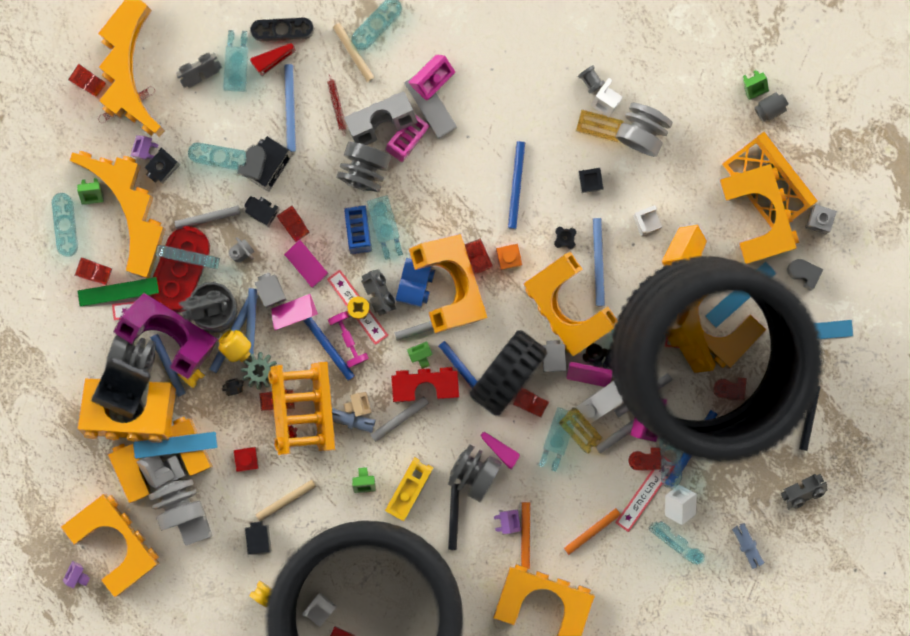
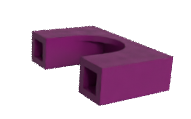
M145 293L121 315L113 333L131 344L143 332L149 330L160 331L169 335L180 346V350L177 352L170 368L187 379L209 357L218 340L190 321L184 320L182 316Z

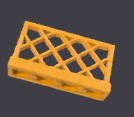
M762 132L722 163L731 176L740 174L733 172L729 166L735 159L745 160L743 172H746L747 161L760 162V167H762L763 163L773 164L783 177L780 180L786 181L789 185L788 194H785V197H787L785 210H788L789 197L799 198L804 204L798 211L790 210V213H794L791 215L793 220L818 201L765 132ZM755 144L762 150L761 160L748 158L749 148ZM744 152H746L745 158L739 157ZM764 154L770 161L763 160ZM792 189L796 195H790V190ZM747 194L746 196L772 228L774 223L771 221V213L775 211V208H772V202L770 203V208L760 207L757 203L758 194H756L755 199L751 194ZM764 210H769V217Z

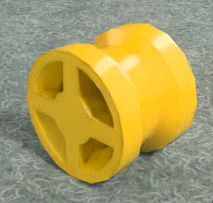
M357 296L349 301L347 309L353 318L363 319L368 315L370 306L365 298Z
M199 369L189 379L179 373L177 374L193 389L196 386V382L205 377V374Z
M258 581L256 590L252 591L249 596L267 608L272 588L262 581Z

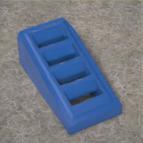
M366 205L344 208L350 254L371 252L372 246ZM362 214V218L350 219V216ZM363 223L364 225L359 227H351V225ZM362 232H364V234H365V235H360V236H353V235H352V234H355V233H362Z

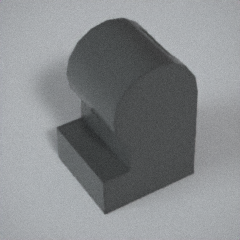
M253 145L246 150V165L239 164L237 174L260 181L266 162V153L260 146Z
M796 259L790 262L787 268L789 276L793 279L806 281L803 287L809 290L815 288L824 270L803 259Z

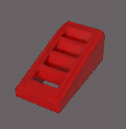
M290 43L252 57L249 60L260 76H263L296 52V49Z

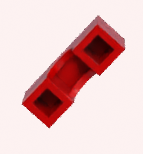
M453 367L440 368V372L431 373V369H418V374H409V370L396 371V375H391L393 402L416 401L415 391L422 383L434 385L437 391V399L459 398L458 372L453 371Z

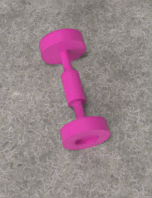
M348 311L329 318L328 322L330 326L339 323L343 332L341 334L347 348L350 347L354 356L353 359L347 361L348 367L351 368L368 360L369 357L367 353L358 356L350 331H347L343 324V321L350 317Z

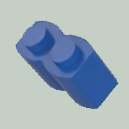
M406 258L396 302L422 308L423 303L427 304L430 291L426 290L428 282H433L435 270L432 269V266L415 270L412 259Z

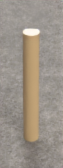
M337 23L332 28L367 82L373 80L374 76L341 24Z
M311 479L255 514L259 521L264 520L314 489L316 485Z

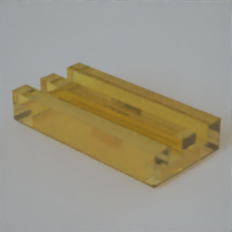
M582 109L576 132L618 143L615 136L581 126L586 124L617 133L621 123L624 121L612 117L608 118L607 116ZM584 116L616 124L618 126L617 128L594 121L584 119Z
M572 407L559 422L561 427L585 453L589 454L591 447H595L597 445L596 442L603 438L577 408ZM573 415H574V416L581 422V424L590 432V434L593 436L592 438H591V437L588 435V433L580 426V424L572 417ZM568 420L588 441L587 444H585L581 440V438L572 430V428L566 423Z

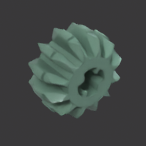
M262 352L258 353L257 360L254 354H250L252 362L250 363L248 360L243 361L244 364L248 365V368H241V372H248V375H245L242 379L246 381L251 378L248 384L249 387H252L257 381L256 387L258 390L261 389L262 382L266 388H269L270 385L267 380L269 379L270 367L275 366L277 362L272 361L268 364L271 359L269 354L264 360ZM260 365V367H265V370L263 371V376L261 377L260 375H255L254 373L255 371H257L256 366Z

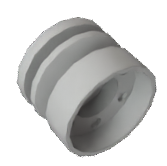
M631 103L629 110L633 113L628 112L625 117L632 125L621 123L615 138L640 153L657 157L663 143L656 135L667 136L668 131L665 128H671L673 122L660 111L650 106Z
M193 479L187 481L179 480L167 484L148 495L150 501L157 498L161 499L160 503L152 506L153 509L164 508L165 510L164 513L156 517L161 531L205 515L201 501L190 502L189 500L190 497L197 493V490L190 492L185 490V488L194 485Z

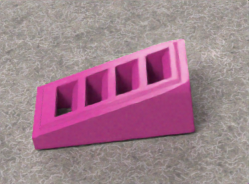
M417 115L415 116L418 123L414 125L421 129L419 132L412 126L397 131L386 145L385 150L402 163L430 127L429 124ZM405 131H409L411 134L415 136V138H412ZM400 137H402L410 144H405L403 141L400 140Z
M482 432L480 436L485 443L512 470L520 454L486 432Z

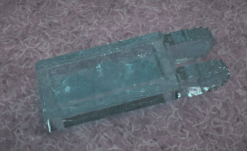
M229 30L228 43L225 50L223 90L246 92L248 32L242 31L241 47H235L234 30Z
M388 195L368 200V208L385 260L390 259V252L386 246V241L393 239L396 253L398 256L403 255L399 242L400 236Z
M557 407L538 466L543 467L546 464L547 455L551 451L557 453L551 470L557 471L576 423L577 413Z
M655 521L649 526V531L689 562L691 561V563L696 565L704 562L703 552H700L698 548L691 549L688 547L687 544L689 542L680 535L674 536L669 532L671 528L664 522L660 521L658 523Z

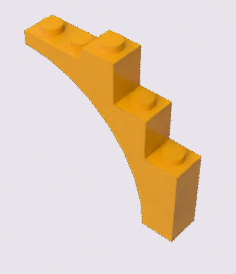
M124 0L98 33L103 38L101 43L112 50L99 66L104 72L101 76L110 83H113L99 101L104 105L102 110L111 117L116 114L121 118L125 113V116L133 123L137 120L142 123L141 129L150 136L155 133L160 137L165 130L150 116L143 106L133 75V55L136 40L143 23L152 10L141 0Z
M79 151V154L72 152L70 161L100 177L111 188L122 206L130 235L129 258L126 271L150 278L166 229L161 227V222L149 219L146 222L153 197L148 195L149 191L139 187L133 190L141 166L136 163V159L124 156L123 159L117 157L115 164L112 165L113 161L100 157V160H95L91 158L92 154Z
M699 226L679 227L661 261L663 266H670L672 262H677L681 259L690 260V257L702 256L707 240ZM697 302L680 315L666 335L672 347L679 346L694 373L713 371L716 365L703 335Z

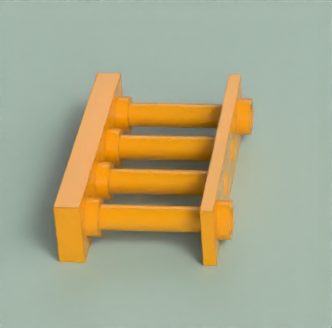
M328 362L312 363L310 370L283 372L282 365L271 366L268 377L270 384H272L276 428L274 445L278 455L290 454V447L317 445L319 451L335 450ZM311 379L313 381L312 392L285 394L284 381ZM313 401L315 404L314 414L287 416L286 403ZM315 423L317 426L316 436L289 438L288 425Z

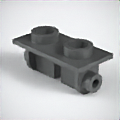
M209 52L198 58L199 61L192 65L186 63L179 68L176 74L178 79L183 77L180 80L183 88L187 86L190 88L201 82L202 79L199 76L201 72H203L206 79L220 72L219 69L222 66L219 60L214 62L217 59L215 53L211 55Z
M379 269L369 271L361 276L363 279L361 282L367 295L375 292L376 296L369 299L375 313L381 316L396 309L394 305L395 299L388 291L386 279Z
M211 291L205 296L188 297L185 301L179 302V305L186 310L183 312L184 320L193 321L204 318V309H206L208 316L223 313L227 309L225 301H228L229 298L219 291Z
M813 474L802 480L801 482L805 487L803 489L800 488L798 483L783 489L784 492L781 493V496L786 501L788 510L800 508L806 501L812 498L818 499L828 491L827 482H824L821 474Z

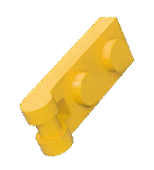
M414 457L385 511L405 521L434 467L429 464L426 466L420 462V459ZM415 470L422 473L420 479L412 476Z

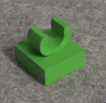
M755 70L753 71L754 76L749 79L746 75L743 76L745 93L749 100L769 92L768 81L764 72L759 74Z
M94 178V183H86V180L83 179L81 184L77 185V192L82 205L104 202L103 192L97 178Z
M427 341L407 349L412 363L419 361L422 369L430 366L427 357L433 354Z
M367 467L358 468L359 477L352 478L354 493L376 491L374 476H368Z

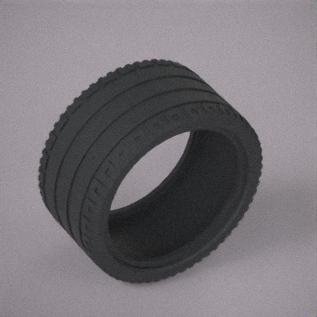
M715 256L690 257V260L681 259L680 261L672 262L670 266H663L662 269L656 270L653 276L649 275L644 282H641L637 290H633V294L626 300L628 301L627 304L622 306V311L618 314L617 319L619 320L617 324L615 323L614 333H612L613 342L610 343L612 376L616 379L614 380L615 386L628 410L643 426L675 450L699 460L732 463L733 461H742L743 458L748 460L753 456H760L761 452L766 453L772 447H777V443L785 441V438L793 433L794 428L800 426L801 420L804 421L806 418L804 415L807 411H810V406L815 401V393L818 394L819 391L818 385L821 384L820 374L823 372V369H821L823 359L821 358L823 354L821 349L822 342L818 338L820 334L816 328L817 325L811 319L813 317L812 314L808 311L806 305L801 302L802 300L786 285L739 261ZM723 293L748 294L764 314L770 333L769 362L759 386L741 406L723 416L708 420H686L673 416L662 398L657 377L658 357L669 329L682 313L705 298Z
M356 521L340 524L321 532L304 543L292 554L277 575L269 596L266 613L267 636H299L296 624L297 601L301 588L310 572L318 563L332 554L351 548L370 547L389 551L402 557L422 574L436 600L439 617L437 636H462L463 630L461 595L456 579L446 561L431 544L419 535L401 526L381 521Z

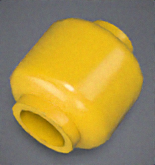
M228 330L220 337L218 341L220 343L219 351L230 362H243L250 356L251 342L241 331Z

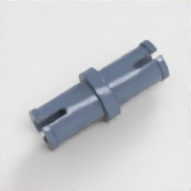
M335 408L332 409L333 422L346 425L348 429L353 430V428H357L369 433L373 432L375 419L355 416V412L351 414Z
M745 523L739 524V528L738 525L732 528L741 545L739 548L741 552L745 553L751 568H757V563L759 566L763 565L765 562L756 548L757 543L755 540H752Z

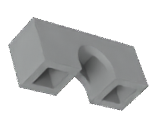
M404 91L344 117L354 142L364 145L377 141L375 129L383 122L393 123L397 131L418 123Z

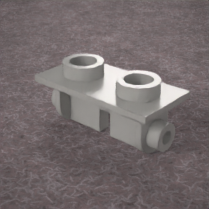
M237 237L238 243L229 250L230 258L235 262H242L248 257L253 260L254 257L251 254L254 250L245 239L241 241Z

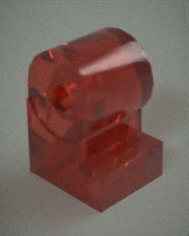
M80 64L77 65L68 79L72 84L96 98L106 85V82Z
M293 205L276 216L295 242L310 233Z
M481 238L464 244L474 274L493 268Z
M81 257L75 276L107 285L112 268Z
M738 377L736 383H731L727 379H720L714 383L713 392L718 398L744 401L747 378Z
M523 387L513 403L514 406L542 418L549 404L547 400Z
M285 389V394L293 393V389ZM272 391L259 393L261 411L274 410ZM294 402L286 403V409H295Z
M651 447V454H644L641 451L633 452L628 459L629 466L636 471L660 470V448Z

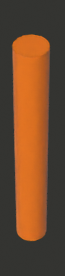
M522 502L521 566L530 569V502Z
M617 508L564 547L568 555L621 516Z

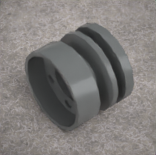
M348 141L344 156L351 160L352 163H341L340 168L348 171V173L338 172L336 177L353 188L363 191L380 192L381 186L374 183L373 180L384 181V177L377 174L376 171L388 169L391 155L364 144Z
M216 282L204 283L198 286L190 297H201L207 295L208 292L219 291L229 298L228 301H225L227 309L223 313L208 316L206 309H204V318L194 321L204 331L210 333L223 332L230 328L236 320L238 313L237 303L231 291L223 284Z
M116 334L107 357L106 365L110 358H115L150 374L155 361L156 342L149 340L145 347L146 339L140 338L136 346H134V342L131 344Z
M470 444L460 454L453 466L448 485L453 486L458 478L461 480V483L457 490L461 491L468 484L470 485L468 496L481 502L498 473L502 462L489 456L482 463L480 461L482 451L479 450L475 458L470 456L474 449V446Z

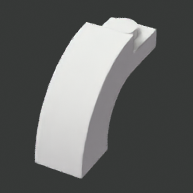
M613 381L579 404L577 409L586 422L591 424L623 402L622 396L619 395Z

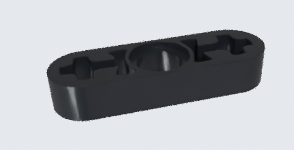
M305 17L264 19L254 21L250 27V32L257 41L307 39L312 36L314 26L312 21ZM283 23L288 26V32L285 35L277 34L276 27L279 24ZM291 23H294L295 28L301 27L302 23H306L307 27H310L304 34L301 30H294L296 34L291 35ZM269 24H273V36H270V31H264L262 36L254 32L258 29L259 25H262L263 29H270Z

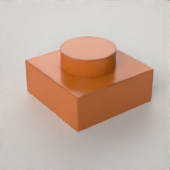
M518 243L496 248L501 270L522 266Z

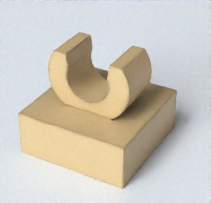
M366 392L350 395L352 402L343 404L345 412L354 411L355 416L372 413Z

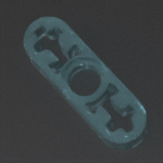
M385 0L353 33L352 43L356 49L366 50L401 15L402 6L399 0ZM388 4L392 6L396 4L397 12L391 11L387 15V18L390 20L386 21L385 17L379 13L382 11L385 14L388 11ZM375 18L383 21V26L379 30L373 29L370 25L371 21ZM365 27H368V30L375 34L373 37H371L370 33L365 38L366 44L362 42L357 44V36L360 35L362 37L367 33L364 29Z
M197 142L189 147L188 156L195 163L238 170L239 163L237 161L231 160L232 165H228L230 152L233 153V158H240L241 155H244L246 159V151ZM198 147H201L202 152L209 153L208 149H212L209 155L210 161H206L208 157L200 155L199 159H196L193 150L197 151ZM217 151H223L226 154V159L222 163H217L214 160V154Z
M58 193L52 198L56 247L60 254L69 257L73 256L78 250L73 200L65 193ZM62 197L68 201V204L64 205V210L66 213L70 212V215L62 214L58 216L57 214L62 213L61 206L57 205V202H60ZM65 218L69 219L71 222L70 228L62 231L59 228V222ZM72 233V237H67L68 242L73 244V247L69 248V252H67L65 249H62V245H65L66 242L64 237L60 238V234L69 235Z
M163 245L157 246L155 255L213 269H218L220 258Z
M659 438L661 481L665 487L675 488L682 480L681 452L667 445V443ZM667 450L674 451L676 453V460L672 462L667 461L664 458V453ZM677 465V468H673V476H677L678 479H675L674 483H670V479H666L670 473L669 467Z

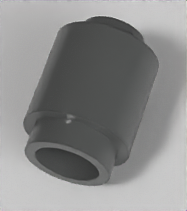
M775 92L758 102L754 109L760 120L765 122L766 120L771 121L786 112V106L789 104L783 94L778 95Z

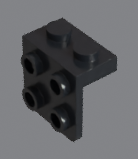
M110 358L91 401L132 419L151 375L121 360Z

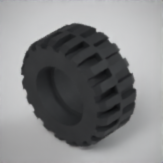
M517 330L469 392L471 398L494 416H500L548 354L546 348L524 331Z

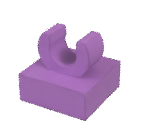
M136 135L130 156L137 159H152L154 155L149 154V148H158V144L151 142L152 138Z
M518 509L499 512V515L494 516V519L501 520V527L495 528L497 532L502 531V534H510L521 531Z
M72 561L63 578L65 585L73 589L77 582L84 586L87 585L90 578L82 573L84 568L81 564Z

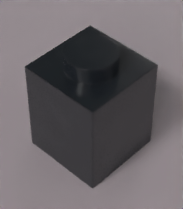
M263 521L251 522L250 527L245 528L248 555L271 552L269 525H263Z

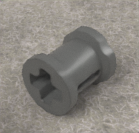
M594 65L577 76L584 81L589 89V94L605 84V81H601L594 71Z

